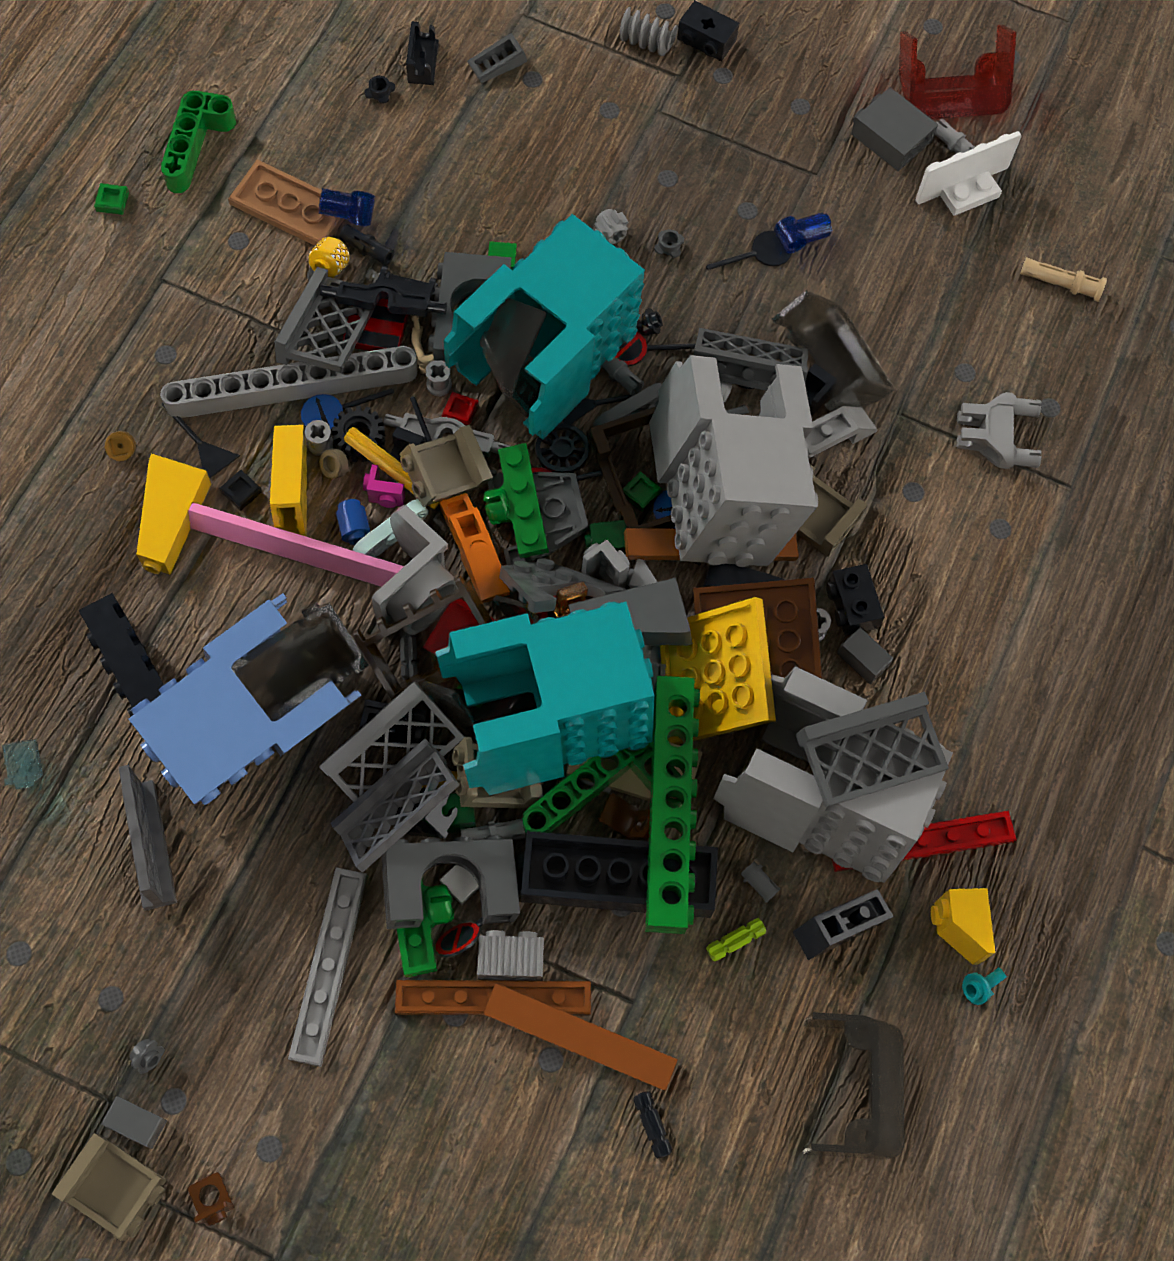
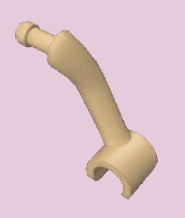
M412 315L414 327L412 328L411 341L417 355L420 372L425 374L426 366L434 361L433 354L425 356L421 345L423 326L419 324V316Z

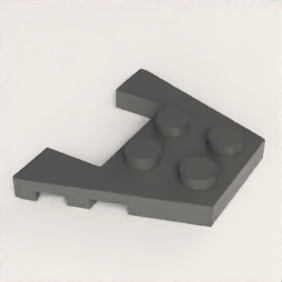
M490 470L493 478L488 482L489 490L500 488L504 483L503 473ZM538 472V474H533L549 553L520 559L517 546L503 549L507 565H514L515 561L537 562V559L547 557L589 530L575 473Z
M544 558L537 559V562L515 561L514 565L501 566L499 578L511 591L516 592L517 590L519 592L518 599L522 603H529L528 610L532 613L555 610L557 598L553 596L584 592L593 598L626 590L557 565L554 561Z

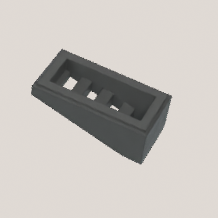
M510 33L467 62L482 83L521 66L527 62V58L513 34ZM500 55L504 57V59L501 61L498 58V56ZM493 59L496 64L491 66L488 60ZM484 63L487 70L483 72L479 64Z

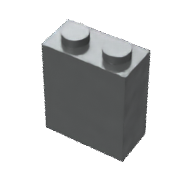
M889 87L883 94L878 93L866 109L861 108L855 114L851 135L899 172L932 142L938 124Z

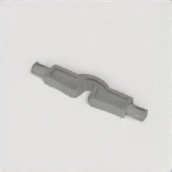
M388 413L385 415L384 426L394 428L398 426L424 437L416 415L405 413L403 418ZM423 417L432 441L442 438L444 433L454 434L460 427L465 426L462 422L453 418L439 417L429 419ZM473 430L485 457H490L491 452L499 454L498 449L511 446L494 441V435Z

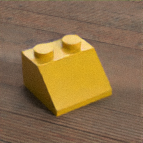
M987 888L949 889L934 902V906L931 907V920L933 925H937V934L972 965H978L995 954Z

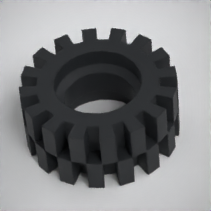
M356 406V411H352L351 407L346 408V415L341 411L338 414L339 420L335 418L333 421L332 435L336 449L344 452L347 460L351 456L352 462H357L358 457H361L362 462H367L366 457L344 441V436L352 427H365L370 431L368 438L382 448V445L385 446L386 442L383 420L379 418L376 411L371 414V408L365 407L364 411H362L361 406Z

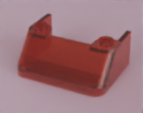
M997 25L996 52L984 53L978 57L974 67V75L925 78V66L922 61L917 59L918 39L906 31L900 32L899 78L904 98L931 119L1004 113L1009 108L1012 99L1017 32L1005 25Z

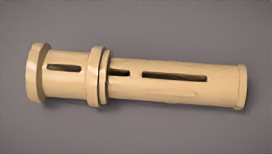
M1028 257L1025 258L1020 272L1021 275L1070 289L1069 292H1072L1073 295L1080 293L1093 297L1096 302H1099L1107 282L1105 277L1098 279L1085 275L1082 270L1075 273L1035 261Z

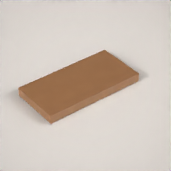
M258 159L228 198L230 205L314 246L322 238L332 237L351 211L350 203Z

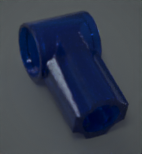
M322 188L318 214L345 218L352 224L369 226L372 223L376 197L364 191L346 193Z
M823 212L796 220L793 216L786 217L780 220L774 227V232L788 254L798 252L809 242L831 236L833 231L830 217Z

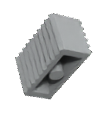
M486 931V936H479L478 979L542 981L544 938L537 937L536 932L530 931L518 932V937L505 936L504 931Z

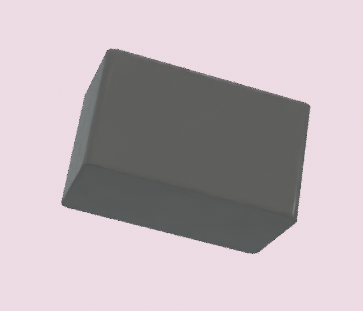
M861 627L850 635L837 651V654L869 684H872L893 661V657Z
M116 1096L101 1125L153 1149L167 1120Z

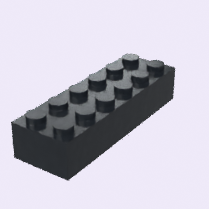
M527 831L521 902L646 913L649 841ZM696 845L695 860H689V873H695L694 893L689 892L688 905H694V917L711 918L715 911L718 847ZM667 859L663 862L665 869L670 872L680 870L679 863L673 859ZM665 891L662 893V898L666 903L676 904L679 902V897L675 892Z

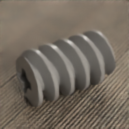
M628 7L620 25L621 41L629 39L631 45H636L639 42L640 48L645 49L648 46L649 52H655L658 49V54L664 56L674 43L678 25H675L670 31L668 21L662 27H659L658 17L655 18L653 23H649L650 14H646L643 20H641L640 10H637L631 16V7Z

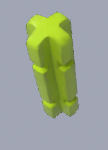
M759 918L748 922L746 927L743 925L723 936L720 942L718 940L712 942L706 948L710 958L713 961H718L725 957L727 952L730 954L750 943L752 938L757 939L766 933L765 925Z

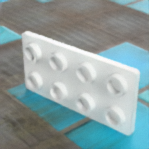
M1019 131L1009 135L1004 134L997 140L987 144L981 143L972 150L964 153L959 152L947 160L930 164L925 170L915 199L916 202L921 204L941 196L953 216L999 198L1002 190L991 175L1006 170L1009 167L1022 135Z

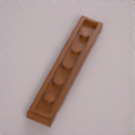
M626 528L624 531L626 557L628 560H680L679 549L675 547L676 529ZM796 533L773 561H796L799 558Z
M396 980L395 1014L484 1015V1010L495 983H498L571 1015L591 1016V981Z
M495 983L483 1013L488 1017L664 1091L668 1087L678 1059L498 983Z

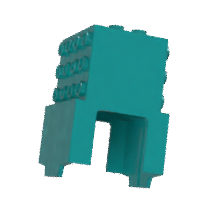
M571 214L565 221L558 222L552 234L545 240H540L534 246L532 253L526 259H520L513 267V270L503 264L454 311L452 330L444 339L445 365L448 368L455 365L459 373L477 386L514 348L520 347L534 358L525 367V371L539 381L541 386L538 399L529 409V417L523 424L529 428V433L532 436L536 434L543 440L589 394L590 380L598 374L600 366L606 360L611 361L618 353L619 347L624 342H630L638 331L636 328L637 321L640 317V314H638L639 306L642 302L641 292L644 288L645 269L630 259L623 249L616 248L608 242L601 232L593 230L575 215Z
M626 601L621 603L608 602L600 606V608L589 611L584 609L575 610L568 616L556 619L553 617L543 618L532 625L528 613L449 633L448 647L436 651V656L442 678L456 677L463 687L467 707L527 692L534 695L537 709L473 724L478 744L477 758L463 764L469 788L483 787L490 796L565 777L563 764L579 765L586 762L587 758L595 756L606 758L615 755L619 750L626 748L638 750L653 742L655 697L651 677H654L650 659H644L642 648H645L643 635L640 629L635 630Z

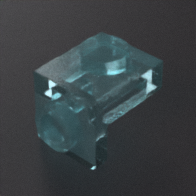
M37 739L2 745L7 770V777L4 779L5 786L15 784V789L34 786V781L43 776Z

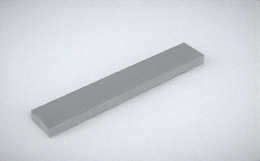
M341 868L335 869L288 1057L290 1061L322 1067L368 875L366 873Z

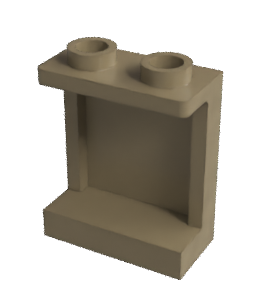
M470 425L460 427L454 434L417 446L414 443L409 444L400 453L401 466L409 474L414 496L420 500L423 507L481 488L493 478Z
M810 465L813 468L812 480L814 490L818 495V507L796 534L829 557L863 517L868 504L859 498L854 504L815 477L814 472L816 468Z
M464 737L454 748L452 760L454 766H457L458 777L456 780L459 783V786L456 788V794L460 796L461 807L528 809L543 797L541 783L490 796L483 787L469 788L463 764L476 760L478 744H472L471 737Z
M94 1133L56 1186L52 1195L78 1209L114 1234L113 1237L119 1241H126L128 1237L134 1238L145 1222L142 1217L149 1206L155 1207L161 1200L166 1190L163 1186L167 1180L102 1135Z

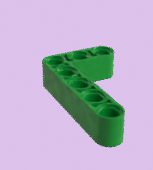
M652 742L638 751H630L626 748L619 750L610 757L601 758L595 756L590 758L524 812L522 822L525 835H527V831L551 833L630 768L651 792V774L646 771L645 766L652 763ZM605 759H611L617 763L618 767L608 771L601 766V762ZM674 766L666 769L667 773L672 777L677 778L681 776ZM582 778H588L593 782L594 786L589 790H583L578 787L577 782ZM558 797H563L569 801L570 805L566 809L560 810L555 808L552 802ZM669 797L665 800L666 804L671 808L676 809L682 806L678 798L673 799ZM533 817H541L545 821V825L541 829H533L528 825V821Z

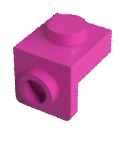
M372 464L370 474L365 473L363 481V491H367L369 502L379 503V505L386 508L404 505V484L380 481L378 465Z

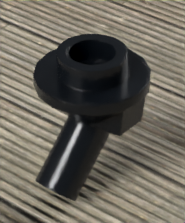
M647 308L642 314V320L637 321L636 328L638 331H644L647 336L659 334L661 331L660 327L663 326L660 314L651 308Z

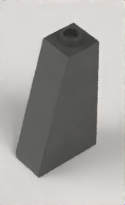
M676 578L569 604L571 613L580 609L586 611L597 609L608 602L621 603L626 601L635 630H641L645 645L687 646L692 644L691 630Z

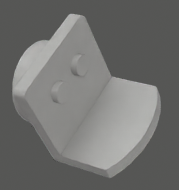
M407 505L400 506L391 514L390 524L402 550L412 560L372 596L376 619L384 617L388 625L407 616L403 605L408 602L415 611L433 603L434 601L430 595L431 590L436 588L441 596L444 597L458 589L454 581L455 577L445 568L444 552L448 549V543ZM449 604L402 629L409 635H415L423 631L443 614Z

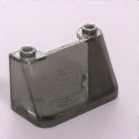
M315 602L301 611L303 617L249 651L232 665L231 669L271 721H278L328 682L332 681L334 684L341 683L352 671L354 674H358L369 666L330 602L321 606Z

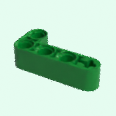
M189 91L183 95L161 163V171L166 186L171 192L182 193L190 187L207 129L227 132L235 127L236 116L229 97L202 91Z

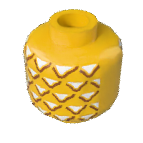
M333 237L322 238L312 248L308 256L312 270L315 271L317 267L327 269L328 277L330 278L337 277L348 265L350 259L346 245L341 240Z

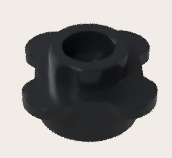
M374 76L369 81V88L364 91L365 97L368 99L374 98L382 104L387 103L390 93L395 91V84L389 82L384 76Z

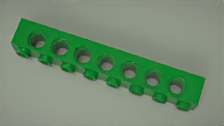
M657 676L655 682L645 932L685 934L688 925H693L694 905H688L689 892L694 893L695 873H689V860L694 861L696 853V842L690 841V829L696 828L697 819L696 810H691V798H696L697 779H692V767L697 768L698 749L693 748V737H698L699 719L694 718V707L698 708L700 701V689H694L695 678ZM679 707L684 711V715L680 717L673 716L669 709ZM673 736L679 737L684 744L680 747H674L668 742V738ZM672 766L678 767L683 775L677 778L672 777L667 773L666 769ZM669 797H676L681 801L682 806L676 809L671 808L666 804L665 800ZM667 828H675L680 832L681 838L671 840L666 837L664 831ZM667 859H673L679 863L680 870L670 872L665 869L663 862ZM665 891L675 892L679 897V902L676 904L666 903L662 898V893Z

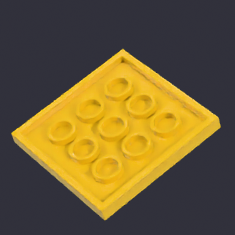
M753 597L687 617L691 630L692 644L687 646L660 645L661 664H666L665 676L695 678L694 689H700L699 707H694V718L699 719L698 737H693V741L776 721L763 599ZM679 707L669 709L673 716L680 717L684 715V711ZM673 736L668 738L671 743L683 744L679 737Z

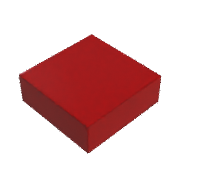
M452 391L443 410L442 417L456 419L465 426L470 425L478 409L479 401Z

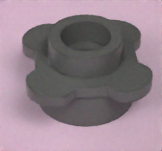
M671 229L659 232V242L655 245V252L657 254L671 255L673 258L679 257L681 255L680 246L684 243V237Z
M145 1039L140 1041L130 1053L131 1066L133 1068L138 1067L140 1074H144L156 1067L161 1060V1056L164 1054L165 1049L162 1046L158 1047V1042L155 1040Z

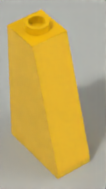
M304 425L274 426L270 509L273 524L276 528L307 537V444Z
M155 454L150 455L136 553L142 567L148 572L171 574L191 530L188 510L192 503L202 505L210 488L211 481L206 470Z

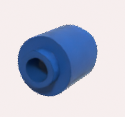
M348 499L338 504L336 516L342 540L350 545H356L360 539L371 532L365 507L357 499Z

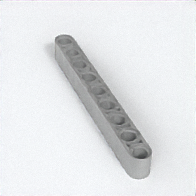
M399 346L351 354L341 373L303 362H296L287 365L283 364L174 381L163 386L160 396L167 413L171 417L186 418L306 399L320 394L331 395L407 383L417 376V360L413 349L407 346ZM340 356L328 357L327 359L338 361ZM401 363H409V365L400 366ZM375 367H380V368H381V369H379V370H371L372 368H375ZM345 372H353L352 374H349V375H344V374H343V373H345ZM318 376H324L322 379H315ZM291 380H295V381H296V382H294V383H292V384H286L288 381H291ZM261 385H267L265 388H258ZM238 389L235 393H229L231 390ZM204 394H210L207 397L201 398ZM181 398V399H180L179 401H177V402H171V401H173L174 399Z

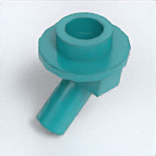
M1000 967L986 977L978 973H970L963 980V992L971 1003L982 1005L994 995L991 989L1007 978V976Z

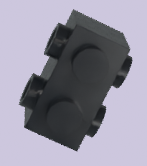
M867 564L832 572L828 583H826V592L828 598L834 601L836 607L834 612L835 620L838 627H842L844 635L853 634L859 627L864 631L878 629L885 617Z

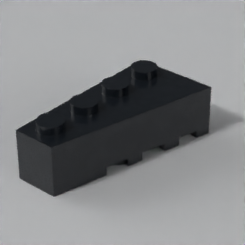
M111 593L78 611L90 630L86 636L94 650L100 648L104 656L100 658L104 669L108 675L113 673L117 679V682L113 683L118 695L122 700L127 697L131 707L127 708V711L131 717L134 715L131 709L146 698L152 702L161 695L158 689L164 683L117 599Z

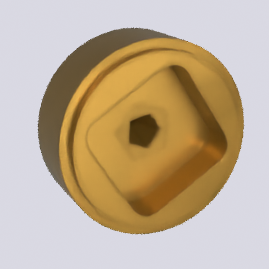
M116 431L110 434L105 441L107 455L116 461L127 460L136 450V442L133 436L125 431Z

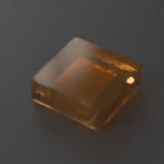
M582 581L557 590L555 610H553L557 617L570 614L569 604L585 601L588 587Z

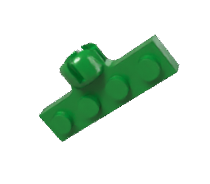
M523 443L498 449L504 483L500 488L488 490L484 493L485 510L489 521L493 525L506 522L513 524L520 559L549 553L527 444Z
M421 878L424 919L417 928L397 929L403 972L406 978L438 971L432 929L436 925L448 923L454 919V908L451 905L453 902L452 895L445 884L428 887L423 884V878Z

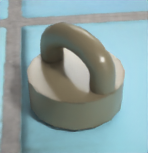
M339 449L326 450L320 456L321 471L328 478L342 477L352 469L346 455Z

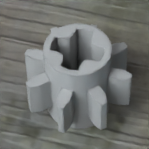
M607 209L597 216L595 230L601 232L608 242L615 244L626 236V230H628L626 224L629 222L623 212L617 213L616 210Z

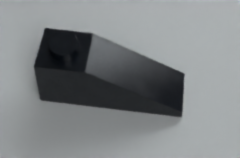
M876 889L814 916L794 930L793 934L807 959L810 960L884 923L894 916L879 890Z

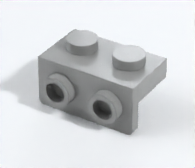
M606 540L600 545L598 543L591 545L584 552L582 573L591 577L599 574L605 582L626 589L630 563L621 550L616 551L612 544Z

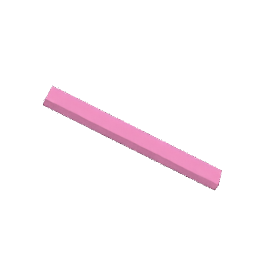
M192 503L188 510L190 528L381 587L404 567L197 503Z

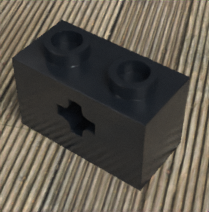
M694 0L679 21L677 39L686 45L704 52L707 56L722 61L737 40L740 23Z

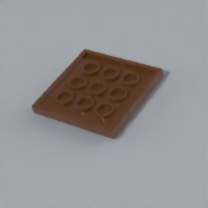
M814 578L693 588L695 615L753 597L763 599L771 675L785 678L794 667H798L822 679Z

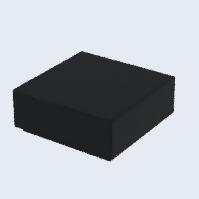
M242 470L238 471L219 488L221 493L240 511L262 493L261 487Z

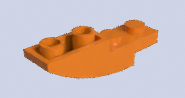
M464 493L439 501L440 510L460 550L463 565L482 603L510 595L508 586L499 578L501 564L478 508H474L468 494Z

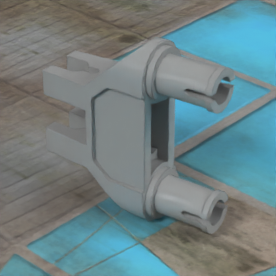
M1005 392L987 404L963 403L961 411L957 413V424L977 426L979 428L962 427L961 435L957 437V448L979 451L991 463L1002 469H1010L1014 465L1039 468L1041 456L1038 455H1041V450L1016 448V445H1014V415L1038 418L1041 412V406H1039L1041 405V400L1016 398V395L1013 393Z

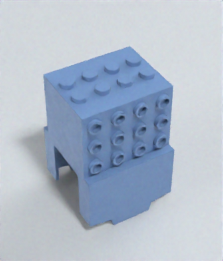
M284 593L273 600H267L204 646L203 650L207 661L204 662L201 658L186 669L188 675L179 682L173 678L158 689L161 693L159 697L152 702L146 698L131 709L134 715L128 720L145 740L140 746L152 761H161L166 768L160 772L172 787L177 788L180 786L193 804L202 802L203 805H207L221 794L218 789L227 781L233 785L247 775V771L244 768L252 762L259 766L274 754V751L271 749L272 747L277 750L280 756L284 755L361 696L359 691H353L344 698L334 683L330 681L278 721H271L234 673L236 670L284 636L280 629L287 622L278 612V609L287 603V597Z

